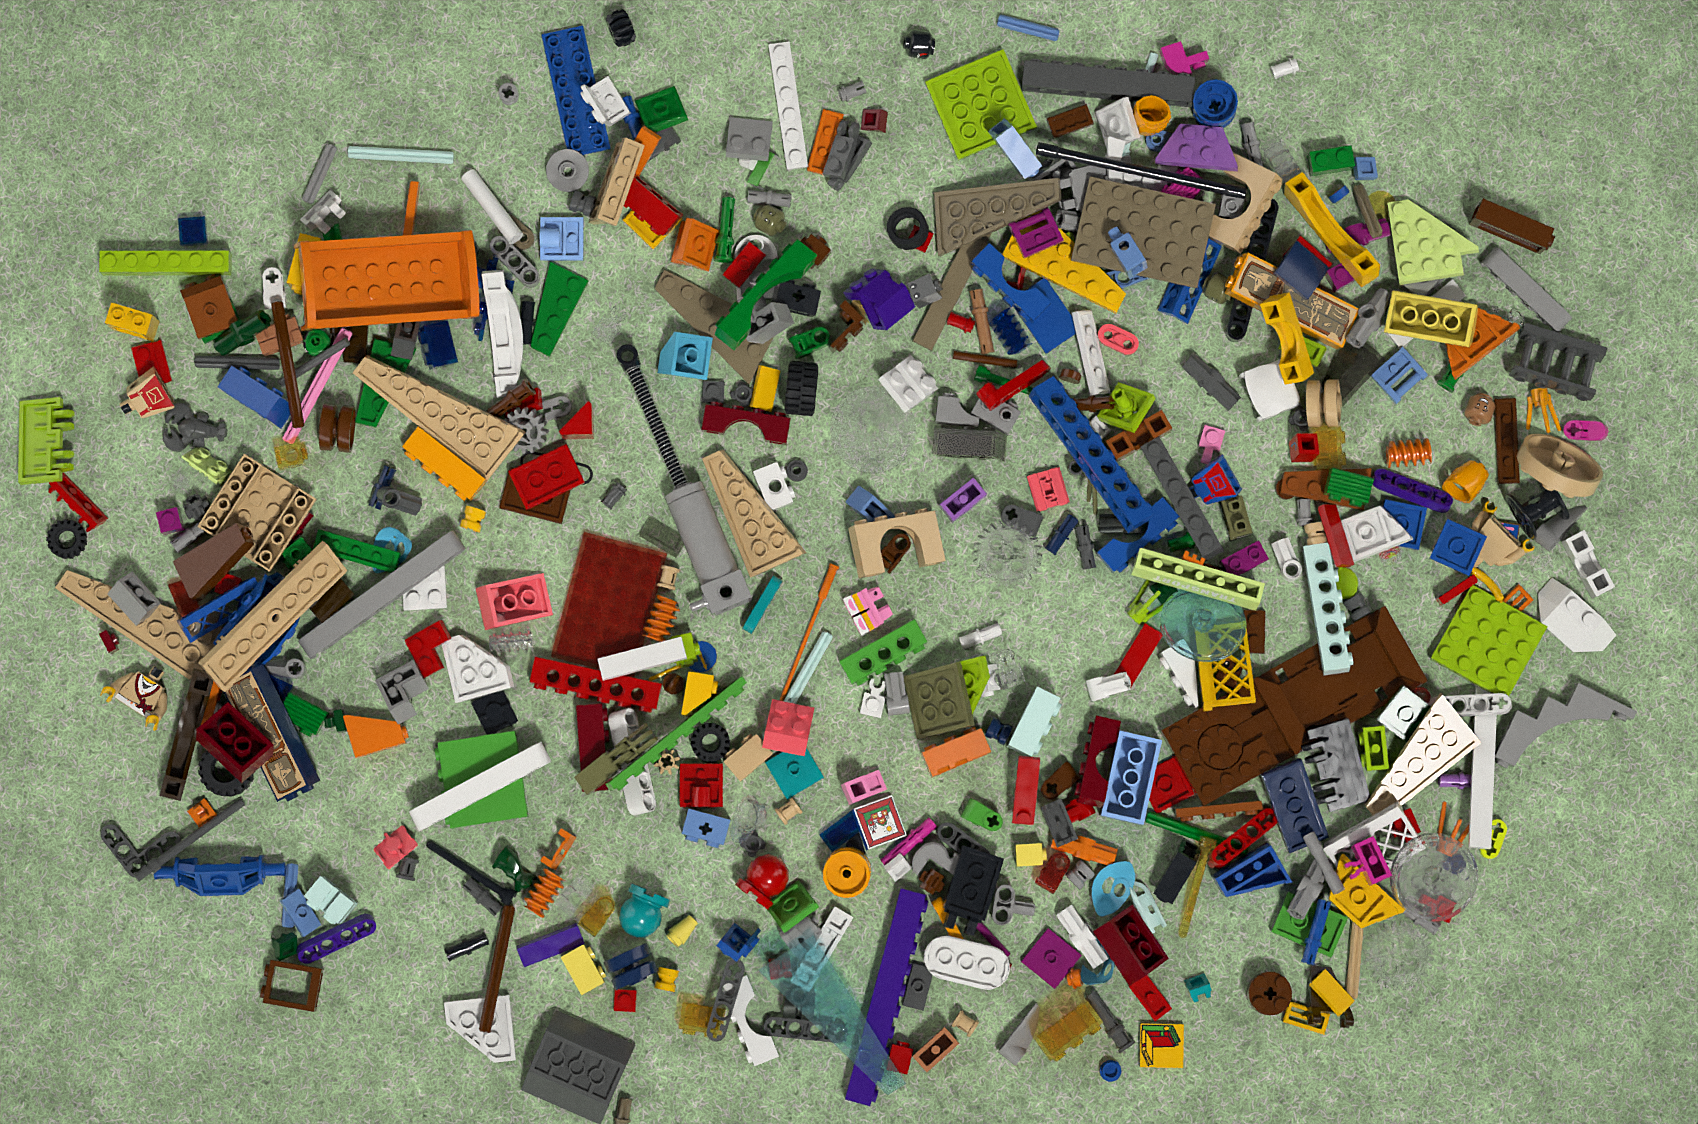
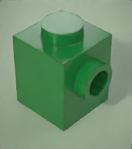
M300 537L284 550L282 561L290 570L294 568L293 565L295 563L298 565L297 561L299 559L302 561L313 549L304 538Z

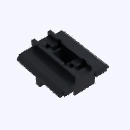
M504 691L488 694L471 703L486 735L496 734L498 731L518 722Z

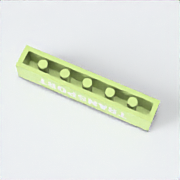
M1140 548L1136 555L1131 575L1255 611L1260 604L1265 583L1143 548Z

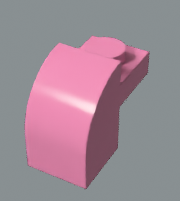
M879 770L841 785L849 805L887 790Z

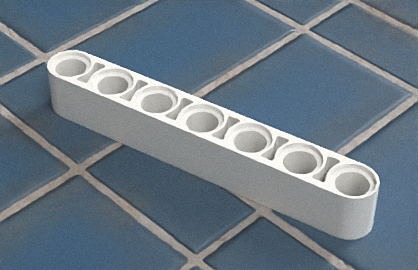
M537 743L409 811V814L418 831L424 830L551 762V759L543 743Z

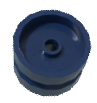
M647 943L603 962L608 973H613L620 969L623 972L614 976L611 980L615 990L627 985L630 987L659 971L653 960L643 964L640 962V960L651 954Z

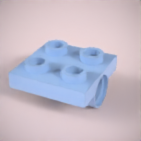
M540 217V260L584 261V218Z

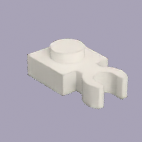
M871 679L869 687L872 691L871 694L864 693L860 714L881 718L886 697L880 696V692L885 689L886 683L883 681L880 688H875L873 685L874 679Z

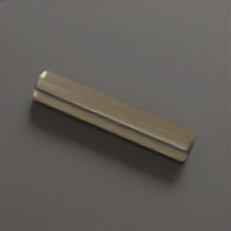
M1362 184L1355 185L1353 187V194L1372 238L1381 237L1382 228L1365 187Z

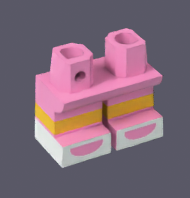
M879 586L869 590L865 588L843 599L851 618L854 617L853 621L861 637L883 625L884 621L893 615L888 604L879 609L874 604L875 601L884 597ZM869 609L868 611L856 616L857 614Z

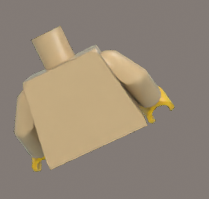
M1490 501L1484 504L1483 511L1472 522L1471 530L1487 536L1475 562V568L1483 561L1489 566L1494 564L1497 566L1513 564L1523 557L1525 553L1531 552L1535 548L1533 546L1527 549L1525 544L1530 539L1520 543L1496 519L1493 514L1497 510V506L1493 510H1488L1487 505Z

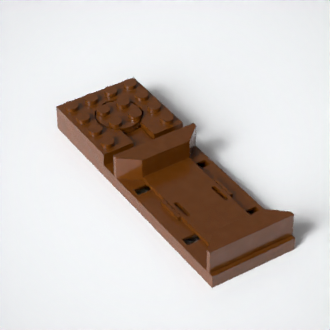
M1386 606L1344 628V632L1350 630L1356 641L1350 646L1346 644L1347 651L1351 652L1353 657V665H1350L1349 672L1323 676L1317 643L1254 678L1256 703L1212 707L1211 711H1204L1202 707L1160 731L1201 806L1209 804L1281 762L1297 755L1302 751L1301 745L1318 740V737L1315 739L1308 738L1306 729L1314 724L1316 727L1346 717L1349 718L1351 724L1387 704L1402 684L1409 690H1412L1428 681ZM1332 646L1329 649L1334 655L1341 653V649L1338 646ZM1283 668L1289 679L1284 683H1281L1276 674V671ZM1243 686L1236 693L1240 697H1250V691ZM1381 686L1388 697L1383 701L1379 700L1374 691ZM1229 693L1218 698L1217 700L1226 699L1229 696Z

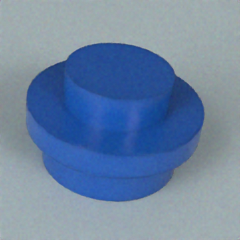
M1107 1060L1100 1066V1075L1108 1082L1116 1081L1121 1076V1066L1114 1060Z

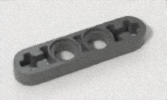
M734 959L730 960L724 969L706 1032L708 1038L715 1042L721 1041L725 1037L745 972L744 964L740 960L737 963H739L738 967L741 968V972L735 974V979L739 978L738 983L732 980H725L726 975L731 977L732 970L729 969V966L734 965L736 961ZM727 983H731L735 987V993L732 996H726L722 991L723 986ZM721 1004L729 1008V1013L726 1017H720L716 1013L717 1007ZM713 1017L722 1021L726 1020V1025L722 1023L720 1025V1031H723V1034L718 1035L717 1038H714L713 1033L710 1032V1029L715 1028L717 1022H712Z
M770 1017L764 1023L765 1032L775 1037L842 1043L848 1036L847 1028L840 1023L783 1017ZM772 1020H776L778 1025H783L782 1021H788L785 1027L786 1034H781L783 1029H776L775 1033H772L771 1029L767 1028V1024H771ZM793 1022L801 1025L802 1030L798 1035H793L789 1032V1025ZM813 1025H820L823 1028V1034L820 1037H813L811 1035L810 1029ZM826 1025H830L829 1030L833 1031L837 1027H841V1031L845 1032V1035L840 1036V1039L837 1040L835 1035L829 1034V1039H825Z

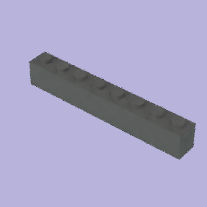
M1030 59L1024 63L1022 91L1119 100L1128 97L1130 102H1137L1143 97L1153 95L1166 101L1169 106L1192 108L1195 77H1191L1187 73L1170 75L1166 71L1149 73L1145 69L1128 71L1124 67L1108 69L1103 65L1087 67L1082 63L1067 65L1061 61L1046 63L1040 59Z

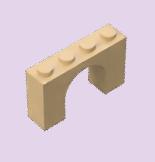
M1234 153L1238 172L1226 170L1224 172L1231 179L1249 187L1251 192L1250 205L1242 215L1234 219H1223L1213 215L1208 238L1241 254L1243 249L1248 247L1252 233L1258 229L1264 212H1267L1270 208L1271 200L1274 194L1280 190L1283 179L1277 173Z
M927 508L916 510L913 515L902 512L895 514V518L890 519L887 516L876 517L874 522L867 523V519L854 522L855 525L848 528L859 579L880 575L885 572L880 543L885 532L890 529L901 530L910 536L915 546L919 568L946 561L935 511L928 512Z

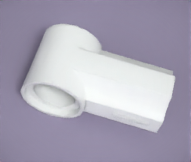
M1283 538L1272 543L1271 547L1279 564L1283 579L1289 582L1297 580L1302 572V567L1296 558L1289 538ZM1286 567H1295L1297 574L1295 576L1288 575Z
M1126 672L1086 680L1091 702L1109 698V695L1131 690L1130 677Z

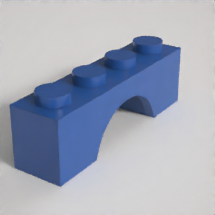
M989 243L971 261L972 271L981 278L983 276L989 281L987 285L994 292L999 291L1004 296L1002 299L1010 307L1014 305L1019 310L1018 315L1024 321L1030 320L1033 323L1050 306L1051 301L1036 287L1023 291L1008 285L1002 274V264L1005 257Z
M1163 497L1151 506L1154 514L1147 522L1145 534L1139 540L1125 543L1112 539L1096 553L1112 573L1116 570L1121 573L1129 566L1127 561L1132 557L1136 558L1140 548H1144L1148 543L1154 545L1162 538L1160 536L1161 532L1165 529L1169 532L1178 524L1176 520L1180 516Z

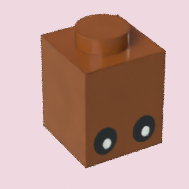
M1228 658L1222 664L1229 671L1236 665L1235 662ZM1239 667L1234 675L1240 677L1243 668ZM1218 669L1215 679L1221 682L1227 674ZM1230 677L1224 685L1234 690L1237 682Z

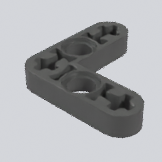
M106 825L100 833L103 842L127 873L134 878V874L137 872H132L134 869L133 864L142 863L141 857L143 855L147 862L150 861L149 852L152 849H158L160 855H162L164 850L158 844L161 842L164 846L168 842V836L177 838L175 844L182 840L178 833L167 832L139 854L116 825ZM107 829H115L116 833L114 836L116 839L119 840L121 837L123 839L114 848L111 846L115 843L114 840L105 837L108 834ZM127 845L130 849V854L123 858L119 855L118 850L120 846ZM169 845V846H168L167 848H165V849L168 851V850H169L170 848H172L173 846H172V845Z

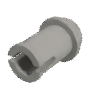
M861 80L846 87L841 86V89H838L841 101L849 102L851 98L866 94V88L856 90L859 87L865 86L863 81Z
M1310 499L1297 500L1298 519H1296V522H1298L1299 526L1310 524L1313 521V518H1311Z

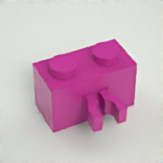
M1374 836L1351 846L1357 862H1348L1344 864V867L1346 869L1349 866L1356 867L1359 865L1360 868L1349 876L1350 880L1356 878L1360 872H1363L1368 885L1371 886L1392 876Z

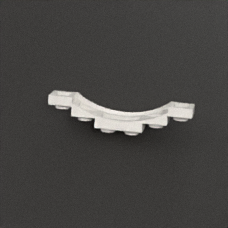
M504 270L483 271L482 281L491 333L497 398L505 397L509 389H514L518 386L517 381L523 357L522 322L517 303L505 285Z

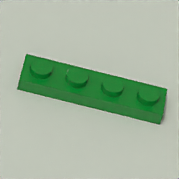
M318 529L313 549L323 541L339 558L390 573L397 570L401 552Z

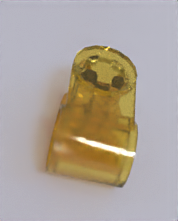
M609 896L599 898L578 922V925L595 937L605 925L606 920L614 912L615 901ZM602 901L605 903L606 901H609V907L611 908V910H605L603 912L601 910L602 905L600 904V902Z

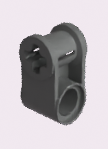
M1008 505L1001 512V520L1004 524L1024 534L1027 532L1032 537H1036L1044 518L1038 513L1025 510L1016 505ZM1013 510L1016 518L1009 520L1006 512L1009 513Z

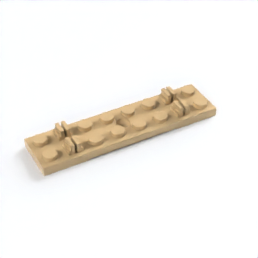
M322 541L302 561L299 559L297 561L298 565L295 563L293 565L294 569L225 637L221 636V641L217 640V645L198 662L222 691L225 692L314 602L318 601L347 572V569L325 542Z

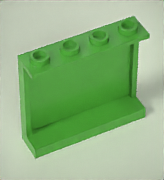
M516 731L439 742L438 748H435L436 761L440 760L441 769H438L439 782L444 784V790L441 791V794L518 754ZM523 777L446 817V825H450V829L529 817Z

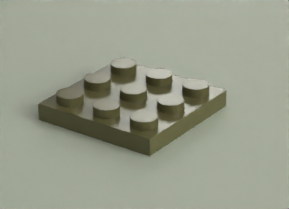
M961 662L904 676L917 739L975 725Z

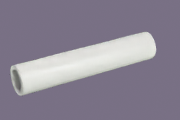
M474 169L467 171L461 178L463 183L509 244L519 241L523 236L522 231Z

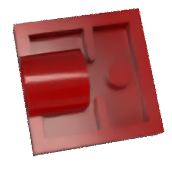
M680 764V807H723V764Z

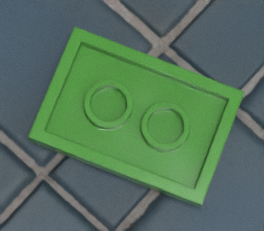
M1287 892L1271 932L1306 946V943H1304L1305 938H1308L1317 904L1312 903L1303 920L1295 919L1287 912L1288 906L1295 895ZM1329 910L1320 941L1322 946L1318 948L1319 953L1330 958L1332 957L1348 917Z

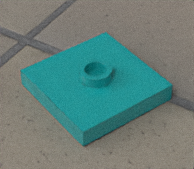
M807 748L805 756L782 752L765 762L787 800L824 778Z

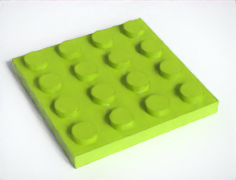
M1004 49L925 81V85L958 161L997 145L988 131L1004 118L1015 128L1019 135L1037 128Z
M1473 585L1468 590L1430 660L1491 694L1503 693L1509 696L1548 626L1505 602L1500 603L1496 601L1494 596Z

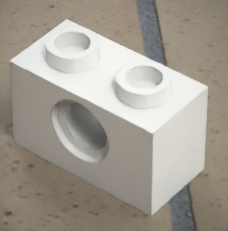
M775 462L753 471L764 501L773 511L793 504L792 498L796 496L792 486L786 485L784 478H787V474L783 465L779 467L778 463ZM774 481L779 482L782 486L781 490L772 492L769 489L770 483Z

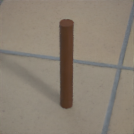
M954 351L953 359L1010 368L1017 367V360L960 351Z

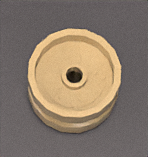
M1339 379L1327 380L1324 385V393L1320 380H1308L1306 387L1308 426L1320 427L1323 423L1324 414L1328 427H1339L1342 412Z

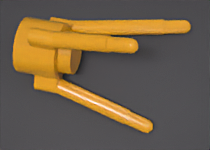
M1547 388L1530 390L1531 396L1527 397L1526 429H1530L1534 404L1535 408L1541 407L1546 432H1551L1546 406L1549 407L1557 430L1561 431V426L1551 401V394H1548Z

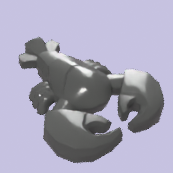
M176 403L173 409L167 410L165 415V423L169 424L172 416H175L172 424L178 423L185 417V420L177 426L183 436L182 438L173 429L170 430L172 437L168 435V428L163 430V442L173 452H181L191 440H194L193 447L198 448L205 446L204 438L217 437L218 441L222 442L227 437L228 429H226V424L221 423L216 427L206 423L209 415L200 412L197 413L196 419L187 404Z

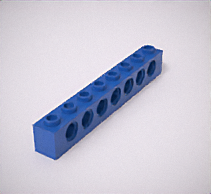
M1052 376L1034 387L1029 394V398L1125 530L1130 533L1148 522L1154 514L1151 505L1140 495L1138 487L1129 480L1125 469L1118 465L1113 453L1102 443L1100 435L1091 428L1087 417L1080 413L1076 402L1065 392L1063 384ZM1051 399L1056 400L1059 405L1054 404ZM1064 416L1070 418L1071 422L1066 421ZM1076 434H1081L1084 439H1080ZM1089 451H1093L1096 456H1092ZM1101 468L1107 469L1109 473H1104ZM1114 485L1119 486L1122 491L1115 489ZM1126 502L1131 503L1134 508L1129 507Z

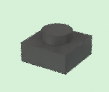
M703 381L702 403L719 402L724 404L725 382Z

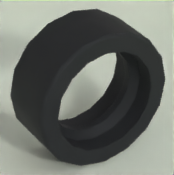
M902 207L890 215L887 221V233L896 247L903 250H913L920 247L926 241L929 234V226L924 215L918 209ZM906 218L916 219L920 224L918 233L909 239L899 238L895 230L897 224Z

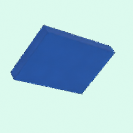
M1043 278L1027 290L1036 287L1051 301V304L1033 323L1030 320L1026 322L1022 319V321L1044 353L1047 354L1074 336L1076 330L1073 317L1047 279ZM1013 305V308L1018 313L1019 310Z

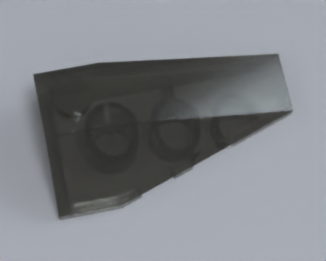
M1346 341L1343 348L1336 349L1322 382L1323 393L1327 380L1339 379L1343 407L1383 363L1385 358L1366 342L1359 349ZM1323 414V423L1327 425L1325 422V416Z

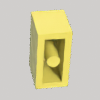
M584 944L561 957L581 995L605 983L603 978L607 977L601 965L596 967L593 961L596 956L591 947L586 948Z

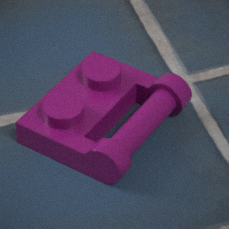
M1048 207L1042 209V212L1019 222L1013 221L1008 224L1024 259L1064 241ZM1046 220L1047 225L1021 235L1019 230Z

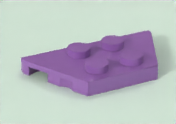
M1180 124L1155 158V163L1158 165L1238 172V165L1223 127Z

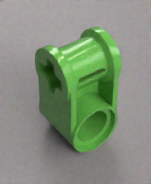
M972 798L969 799L960 816L989 831H997L1003 824V819L999 813ZM995 815L999 825H994L991 828L987 819L988 817L993 818Z

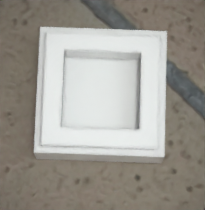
M901 853L884 866L895 882L912 869Z

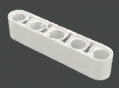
M631 708L616 711L609 715L608 721L614 746L639 728L637 715ZM630 762L629 764L625 763L623 766H621L623 768L622 770H624L632 762ZM648 764L643 766L645 770L640 775L629 777L627 779L628 784L623 787L628 811L634 816L652 812L656 808Z

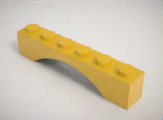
M1301 172L1287 181L1284 190L1285 197L1362 288L1379 277L1380 264L1366 248L1359 245L1342 229L1325 206L1315 186L1305 174Z

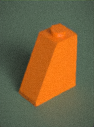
M351 715L343 716L355 758L407 744L406 738H409L406 725L402 726L401 723L397 724L396 721Z

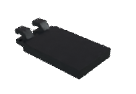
M962 845L943 908H945L944 912H947L943 927L954 929L957 916L968 919L963 933L974 936L978 923L986 919L1004 858Z

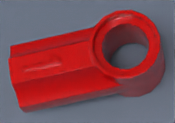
M1078 798L1070 801V804L1065 806L1071 823L1077 820L1081 821L1095 814L1094 807L1077 803Z

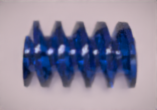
M1009 307L994 316L989 325H997L994 333H1001L998 337L999 341L1006 340L1003 348L1010 347L1007 354L1016 355L1030 347L1033 343H1025L1029 337L1028 335L1021 337L1024 328L1016 329L1020 322L1011 321L1015 314H1007L1011 309Z

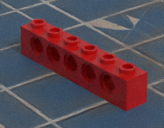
M539 657L534 658L529 681L534 684L533 688L546 690L547 687L555 688V693L567 695L568 691L576 693L578 698L588 699L589 696L597 697V702L609 704L610 700L618 702L620 707L631 708V705L640 706L639 711L652 713V709L657 710L662 684L628 676H620L603 681L600 670ZM551 671L559 673V679L554 683L549 682L547 678ZM573 675L580 677L581 681L577 687L569 685V678ZM593 680L601 681L602 687L599 691L594 692L590 690V683ZM615 684H619L623 688V692L619 696L611 694V687ZM635 689H641L644 692V697L639 701L632 698V692Z

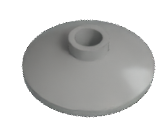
M563 149L550 157L546 167V174L553 187L563 192H572L581 188L587 181L589 166L585 157L579 152L572 149ZM566 167L572 168L570 175L564 173Z

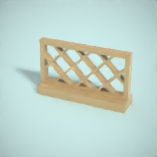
M626 137L622 139V142L616 143L588 223L617 226L645 145Z

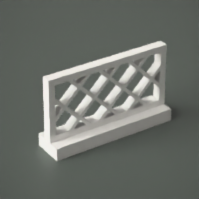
M1399 801L1328 840L1323 844V850L1327 856L1329 855L1337 868L1338 860L1335 857L1337 853L1341 851L1350 853L1349 859L1351 860L1354 853L1352 849H1347L1348 847L1368 839L1366 837L1369 835L1371 837L1374 836V833L1378 830L1388 832L1385 843L1376 841L1378 845L1384 846L1383 857L1386 847L1399 850L1397 858L1393 860L1384 858L1388 867L1391 868L1423 850L1425 845L1405 815ZM1402 818L1405 823L1404 832L1391 829L1393 822ZM1390 833L1403 836L1400 846L1388 844ZM1405 837L1415 839L1418 846L1413 849L1404 848Z

